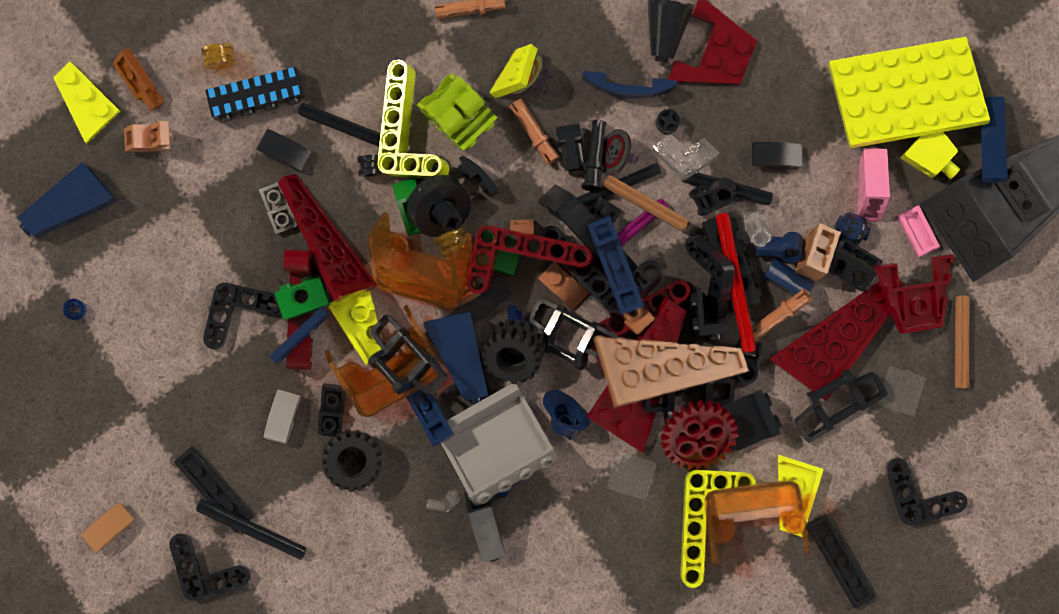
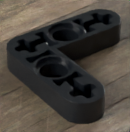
M695 235L688 237L685 242L688 255L711 275L705 305L706 314L712 321L723 319L727 316L735 275L734 266L726 256L703 236Z
M231 283L218 284L214 290L203 336L204 344L207 348L218 350L224 346L234 306L267 314L278 313L280 311L278 303L271 310H268L267 305L261 303L260 308H256L259 303V294H263L261 298L263 300L269 301L271 297H274V301L277 302L275 294ZM225 287H228V291L231 292V296H227L225 299V304H229V308L220 305L216 306L217 301L222 303L223 296L219 292L220 290H225ZM246 292H252L255 296V300L251 305H245L242 301V296ZM217 310H224L226 312V320L222 323H217L214 319V314ZM211 324L224 327L223 331L218 330L217 337L221 338L220 343L216 342L215 346H212V341L209 340V336H213L215 333V329L211 328Z
M892 458L887 462L886 473L899 518L903 523L916 525L960 513L967 507L966 496L958 491H951L918 500L907 462L901 458ZM895 462L903 466V469L900 470L901 478L907 477V481L894 483V479H899L897 473L891 471V468L895 466ZM905 484L910 489V493L906 498H901L897 493L900 485ZM954 495L956 498L961 499V502L958 503V508L954 505L946 506L948 511L944 512L945 507L941 498H944V502L952 501ZM913 499L914 503H909V507L912 511H916V515L910 521L909 518L904 517V514L908 512L907 506H901L900 502H908ZM931 501H935L939 506L938 512L934 515H930L926 508L927 504Z
M179 533L170 539V551L181 589L186 599L190 601L200 600L242 587L250 581L251 572L244 565L233 566L202 576L191 537L185 533ZM179 537L182 541L186 540L187 545L184 546V552L188 553L190 551L191 556L178 559L177 555H182L181 548L175 547ZM190 560L194 564L192 573L187 574L182 571L181 565L183 561ZM237 569L241 573L245 572L246 576L242 578L243 582L240 583L239 579L230 581L232 586L228 587V578L225 572H228V577L237 574ZM197 575L198 579H193L194 586L200 587L197 596L188 592V589L191 588L190 580L185 582L184 578ZM214 576L222 578L223 587L221 589H214L211 586V579Z

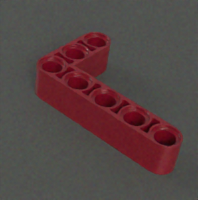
M485 225L476 234L466 285L468 290L474 294H483L490 289L498 250L577 267L589 266L593 260V253L588 247ZM488 230L494 233V239L490 243H486L483 239L484 233ZM510 235L517 237V245L513 248H509L506 244V240ZM533 240H538L541 244V248L537 253H532L529 249V244ZM556 245H562L564 248V254L560 258H555L552 254L553 247ZM579 250H585L588 254L587 260L583 263H578L575 258ZM486 253L489 257V263L482 267L478 262V258L481 254ZM480 276L484 280V286L482 289L477 290L474 288L473 281L476 277Z
M310 250L284 251L283 266L284 271L290 274L289 283H293V286L302 283L301 279L311 275L316 277V269H314L316 262ZM300 291L296 296L297 302H306L308 293ZM312 313L288 321L287 339L312 316ZM311 334L286 357L287 369H312L310 357L313 356V339H311Z
M683 280L674 281L643 298V308L653 316L657 310L652 306V299L654 297H661L662 299L666 297L675 304H679L688 298L690 287ZM676 285L684 288L685 294L681 298L673 295L672 290ZM623 316L620 318L608 317L599 322L602 328L618 336L630 331L624 323L627 319ZM614 319H619L623 323V329L619 332L613 331L610 327V323ZM602 333L603 337L612 339V337ZM593 343L590 350L598 352L596 344ZM595 357V359L597 360V362H598L600 368H601L602 371H603V367H602L600 358Z

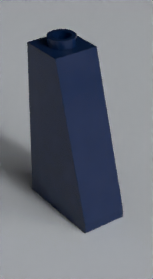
M81 162L17 218L21 222L20 228L28 236L40 237L115 203L117 199L89 166Z
M470 312L424 322L430 338L464 401L469 400L470 404H474L484 400L483 397L488 396Z

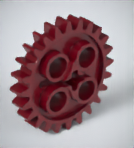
M699 400L698 405L694 406L692 402H689V408L686 409L681 405L680 413L673 411L674 418H666L668 426H662L664 433L660 434L662 439L661 445L666 457H670L672 464L677 462L679 468L686 465L689 471L693 466L700 470L701 465H705L706 469H709V463L711 462L717 466V459L726 460L724 453H732L730 446L737 444L734 438L738 437L736 431L738 427L733 415L729 414L726 407L722 409L720 403L713 406L711 400H709L706 405H703L702 401Z

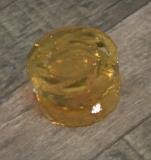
M223 42V45L214 43L205 45V50L204 47L201 48V55L204 56L203 67L205 69H220L236 64L235 58H232V52L234 51L232 43Z
M460 227L454 232L449 231L435 238L434 242L440 248L441 258L450 256L471 245L469 239L465 237L464 227Z

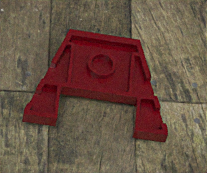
M698 0L692 17L714 25L699 67L695 68L675 60L668 80L688 83L741 85L757 40L709 1Z
M954 254L931 257L932 282L901 287L899 285L897 263L874 266L899 333L907 334L943 327L948 297H945L947 284L951 281L949 269L950 263H954Z

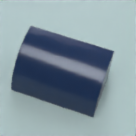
M775 257L762 276L763 279L792 297L803 288L810 294L815 284L814 281L796 273L793 268Z

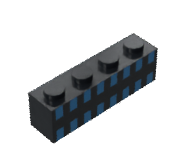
M297 67L205 90L211 116L215 121L219 120L220 123L231 121L233 116L242 114V117L252 116L256 114L255 110L263 108L265 111L275 110L279 104L286 102L287 105L298 104L302 98H306Z

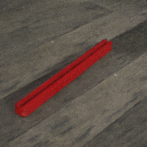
M721 213L716 216L723 255L732 262L735 270L731 295L742 349L744 353L753 352L756 350L730 217L728 213Z

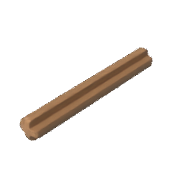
M609 175L603 185L605 188L678 230H685L689 222L688 219L615 177Z
M959 295L955 298V387L961 389L969 387L970 298L965 295Z

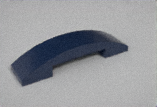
M583 71L582 75L584 82L601 92L633 99L650 98L668 93L675 89L677 82L676 80L653 78L651 87L606 83V73Z
M609 216L588 224L621 315L644 307L611 217Z
M411 360L393 372L401 379L407 376L415 365ZM422 378L420 381L427 386ZM416 385L404 392L433 447L454 436L433 395L425 394Z

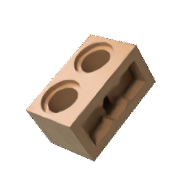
M821 223L810 229L803 246L802 259L798 261L795 272L814 281L827 275L841 232Z

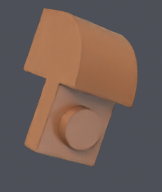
M159 121L152 125L132 124L124 128L125 152L168 150L169 142L172 138L169 122Z

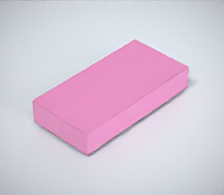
M919 205L897 216L917 257H921L940 247Z

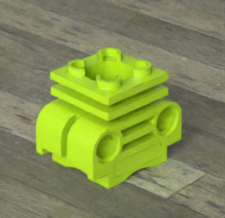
M449 73L441 81L439 87L432 94L424 97L416 105L432 124L434 123L440 132L446 134L445 137L455 147L461 150L472 148L478 141L476 138L483 131L485 133L488 132L495 125L494 121L497 119L495 114L490 113L491 110L488 107L483 106L485 102L472 87L465 83L460 76H455L452 73Z

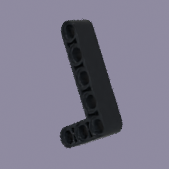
M554 184L538 200L539 203L546 207L551 215L565 223L602 264L588 224L597 220L573 194ZM623 250L632 273L638 266Z
M547 226L541 231V237L548 238L551 235H557V240L572 243L556 226ZM562 245L553 247L552 254L555 258L563 256L564 248ZM580 250L576 253L575 258L578 263H583L587 260V257ZM653 260L643 262L632 272L635 284L639 287L638 291L641 299L654 289L662 279L660 266ZM560 263L610 317L620 318L623 316L619 309L613 310L609 308L611 302L616 301L608 279L592 263L586 267ZM581 268L590 269L586 276L578 275V271ZM649 269L657 271V274L652 278L644 275ZM598 284L606 286L605 290L601 293L593 291L594 287Z

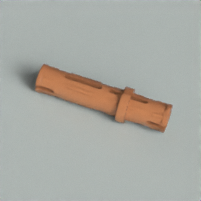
M464 0L434 5L437 20L474 13H481L482 15L487 11L506 9L505 0Z
M523 100L515 101L509 107L533 142V148H537L546 165L555 162L559 155L548 141L550 138L547 134L543 133Z
M804 288L801 289L800 292L789 300L785 299L782 301L781 306L752 326L754 340L758 341L787 318L797 315L798 310L812 301L811 296L808 298L809 292Z

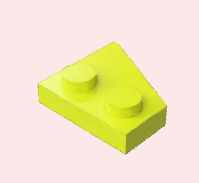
M529 44L514 51L490 91L492 96L498 98L527 87L538 50L534 45Z

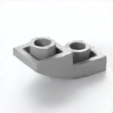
M278 182L259 189L275 234L298 226Z
M277 390L267 420L264 439L287 444L294 426L293 419L301 401L300 395Z

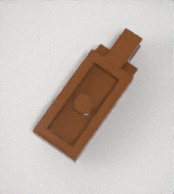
M130 48L123 49L113 61V65L137 101L142 100L150 111L161 108L165 102L160 93L157 92L150 77L146 74Z

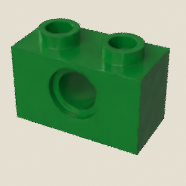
M311 275L301 279L302 283L293 286V283H288L279 287L280 291L274 294L283 320L289 321L317 311L321 307L331 306L322 278H316L315 275ZM300 291L308 293V299L304 303L297 302L296 296Z

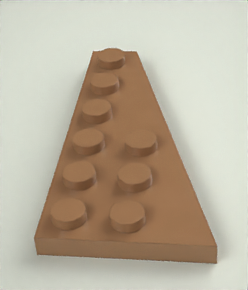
M599 336L594 338L614 407L725 379L749 371L742 348L705 347L695 344L681 345L678 343L647 340L633 341L623 338L609 339Z

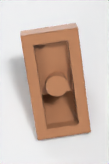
M555 262L538 278L571 311L588 295L581 285Z

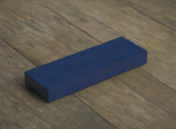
M321 307L269 357L274 363H280L318 328L330 314Z

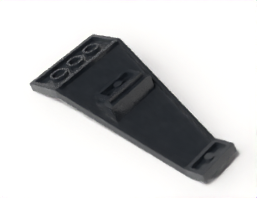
M1059 135L1006 157L1007 182L982 183L981 168L961 177L921 203V206L972 282L1012 259L1059 214ZM1011 181L1018 182L1019 187L1013 189L1010 186ZM1024 201H1030L1032 203V207L1025 208L1023 204Z

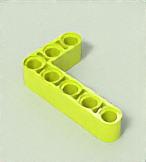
M394 60L390 63L387 70L378 168L387 175L399 178L427 179L435 175H448L449 165L444 159L435 155L407 153L416 74L414 68L402 60ZM405 68L404 74L399 77L400 70ZM402 91L401 98L396 100L398 92ZM400 114L398 122L394 123V117ZM397 137V143L392 147L391 142L393 138ZM394 160L395 165L389 170V163ZM416 161L417 166L411 171V164ZM438 162L439 167L436 172H433V165Z
M691 470L687 473L684 487L680 576L683 583L688 587H698L704 579L708 492L749 494L756 486V481L751 474L712 470ZM694 474H699L702 477L703 481L699 487H693L690 483V479ZM723 475L726 479V484L723 488L718 489L714 485V480L717 476ZM746 476L750 482L749 487L741 490L738 486V480ZM693 498H699L701 501V507L697 511H692L689 507V502ZM692 522H698L700 525V531L695 535L688 532V526ZM697 546L699 548V555L696 558H689L687 556L689 547ZM689 570H696L698 572L696 581L688 582L686 580V573Z

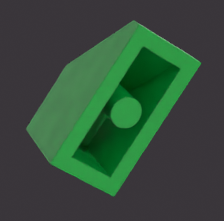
M415 178L392 184L407 236L421 233L411 221L407 212L409 197L417 186Z

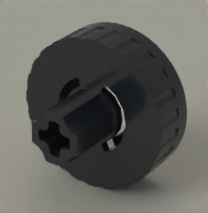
M435 175L425 179L415 187L408 200L407 212L411 221L424 235L443 237L458 230L468 218L471 209L470 196L454 177Z

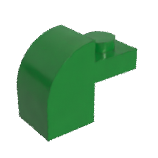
M485 232L483 235L484 241L486 243L492 242L494 234ZM511 236L507 238L506 244L509 248L517 245ZM498 250L494 271L514 277L519 262V254Z

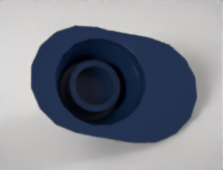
M550 390L545 393L543 405L551 416V427L554 432L567 437L569 440H573L580 431L589 427L590 419L586 417L587 414L574 398L560 390Z

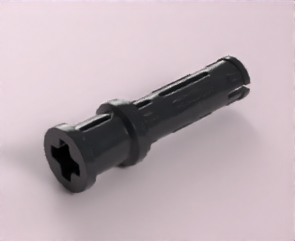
M598 120L592 121L588 161L585 162L583 167L585 178L581 188L589 192L602 191L600 181L601 173L604 172L605 168L602 163V155L607 122L600 120L599 124H597Z

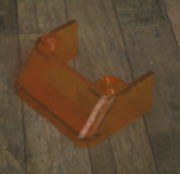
M384 212L367 235L372 277L378 284L377 287L386 292L450 309L456 308L463 298L472 257L471 234H465L457 248L449 255V260L409 250L407 239L400 233L390 231L389 215Z
M408 305L403 306L413 326L408 329L411 333L410 336L427 354H431L441 367L439 360ZM405 344L403 346L406 351L384 362L399 379L407 376L420 361ZM326 349L324 351L330 368L356 411L363 417H371L419 390L415 385L398 395L392 389V384L377 368L365 373L362 367L354 362L339 367L330 350ZM431 367L420 381L427 386L437 379L438 374Z
M787 480L713 490L706 495L704 503L712 564L716 568L721 567L718 544L727 543L735 536L734 522L782 517V524L786 531L792 534L802 533L804 552L806 556H811L802 493L796 482Z

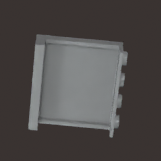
M517 384L506 386L448 419L447 422L454 436L441 443L464 485L468 497L475 506L486 503L491 499V496L498 492L507 491L512 487V484L519 480L528 479L533 475V472L540 468L549 467L554 463V460L558 459L556 452Z

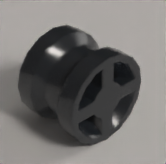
M664 109L656 119V128L659 132L666 135L674 133L680 124V117L673 109Z
M362 155L357 157V162L360 164L358 176L372 177L382 175L378 168V155Z

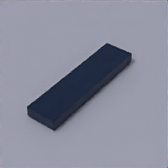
M984 97L990 122L989 124L981 125L982 183L1007 182L1004 97Z

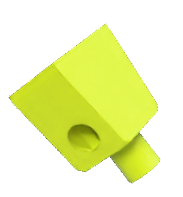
M944 132L919 136L900 157L931 178L942 171L951 180L960 170L951 161L958 150Z

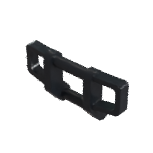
M543 298L537 300L529 316V322L544 331L545 353H552L574 364V367L581 371L588 362L589 354L600 358L598 352L590 350L594 343V338L598 335L599 331L612 337V339L620 338L615 333L602 328L601 324L583 319L567 311L566 307L562 305L557 306ZM544 305L555 309L546 328L537 322V317ZM563 320L586 330L576 355L554 344L555 335Z
M384 314L371 329L370 334L381 349L371 355L368 363L373 368H377L392 384V389L396 394L400 395L416 385L425 394L433 395L445 382L448 375L438 365L435 358L431 354H427L410 336L411 333L408 329L403 327L393 316ZM390 322L398 331L386 344L381 338L380 332ZM405 344L420 361L407 376L399 379L384 362L391 359L401 346ZM432 367L437 372L438 377L428 388L420 380Z
M846 369L841 372L839 377L818 390H811L806 393L811 405L795 418L794 423L807 443H811L824 433L833 430V426L859 410L864 411L868 406L886 397L888 393L880 378L874 372L854 379L850 371ZM874 379L879 392L864 400L857 385ZM845 384L855 402L828 418L822 408L820 399ZM815 412L823 426L807 435L802 422Z
M732 377L683 389L700 388L699 400L702 401L703 405H706L709 400H711L713 406L717 403L724 405L734 400L735 380ZM727 383L726 394L722 397L712 398L713 384ZM676 391L664 394L662 404H650L649 398L642 401V406L647 412H663L665 425L668 426L666 418H674L672 412L675 407Z

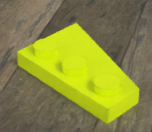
M69 62L53 77L85 143L88 144L120 110L72 62Z
M778 455L779 530L803 537L824 469Z

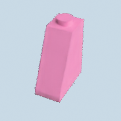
M876 147L863 148L859 161L857 215L865 217L867 221L881 222L890 199L887 149Z

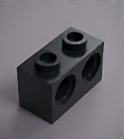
M842 236L836 245L828 271L845 280L852 287L864 292L877 275L874 266L881 265L883 260Z

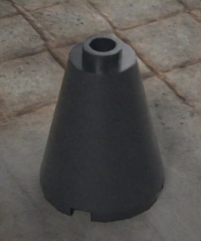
M648 0L650 55L655 56L654 61L668 63L669 58L674 59L694 10V4H683L680 1Z

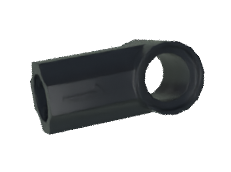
M579 123L556 127L564 171L582 170L584 161Z

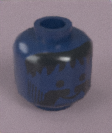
M846 212L843 216L840 215L838 217L834 230L841 232L838 240L843 236L859 245L862 240L867 241L871 228L867 227L868 221L865 217Z

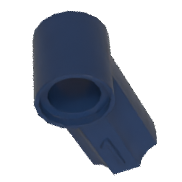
M788 232L783 237L757 236L756 256L782 257L788 263H796L803 256V237L797 232Z

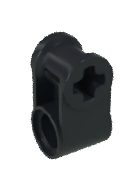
M721 178L692 189L689 192V197L694 200L698 208V215L703 216L730 205L734 200L736 185L730 178ZM724 189L729 191V194L725 195L719 191Z
M740 339L737 340L736 348H742ZM762 342L755 344V351L743 352L752 377L746 381L742 379L741 375H736L735 380L740 385H749L757 379L762 354Z

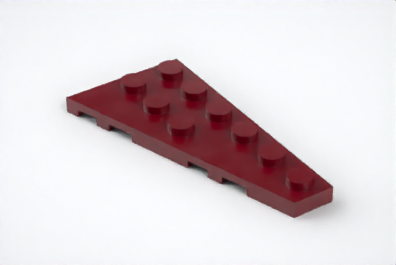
M297 174L283 176L278 181L279 187L334 301L338 302L373 290L378 284Z
M899 280V285H900V287H901V286H907L906 284H904L902 281ZM878 281L768 360L810 391L818 390L839 377L842 371L850 370L891 313L880 282ZM833 392L829 393L821 399L827 401Z
M665 297L653 315L655 319L644 328L636 341L647 340L677 343L686 311ZM607 384L586 417L644 454L656 412H647L642 406L643 400L614 407ZM661 395L650 398V404H659Z

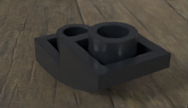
M266 129L256 150L275 161L279 160L298 172L302 170L311 153V150L270 129Z
M753 142L752 166L771 169L777 166L799 169L802 167V144Z
M465 156L459 157L461 164L458 165V168L464 178L468 176L472 181L480 177L481 180L477 182L484 194L488 192L490 197L499 192L495 183L480 166Z
M323 383L318 418V434L336 436L337 433H342L347 386Z

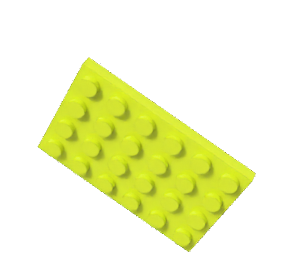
M967 37L829 61V70L850 149L985 125L990 122Z

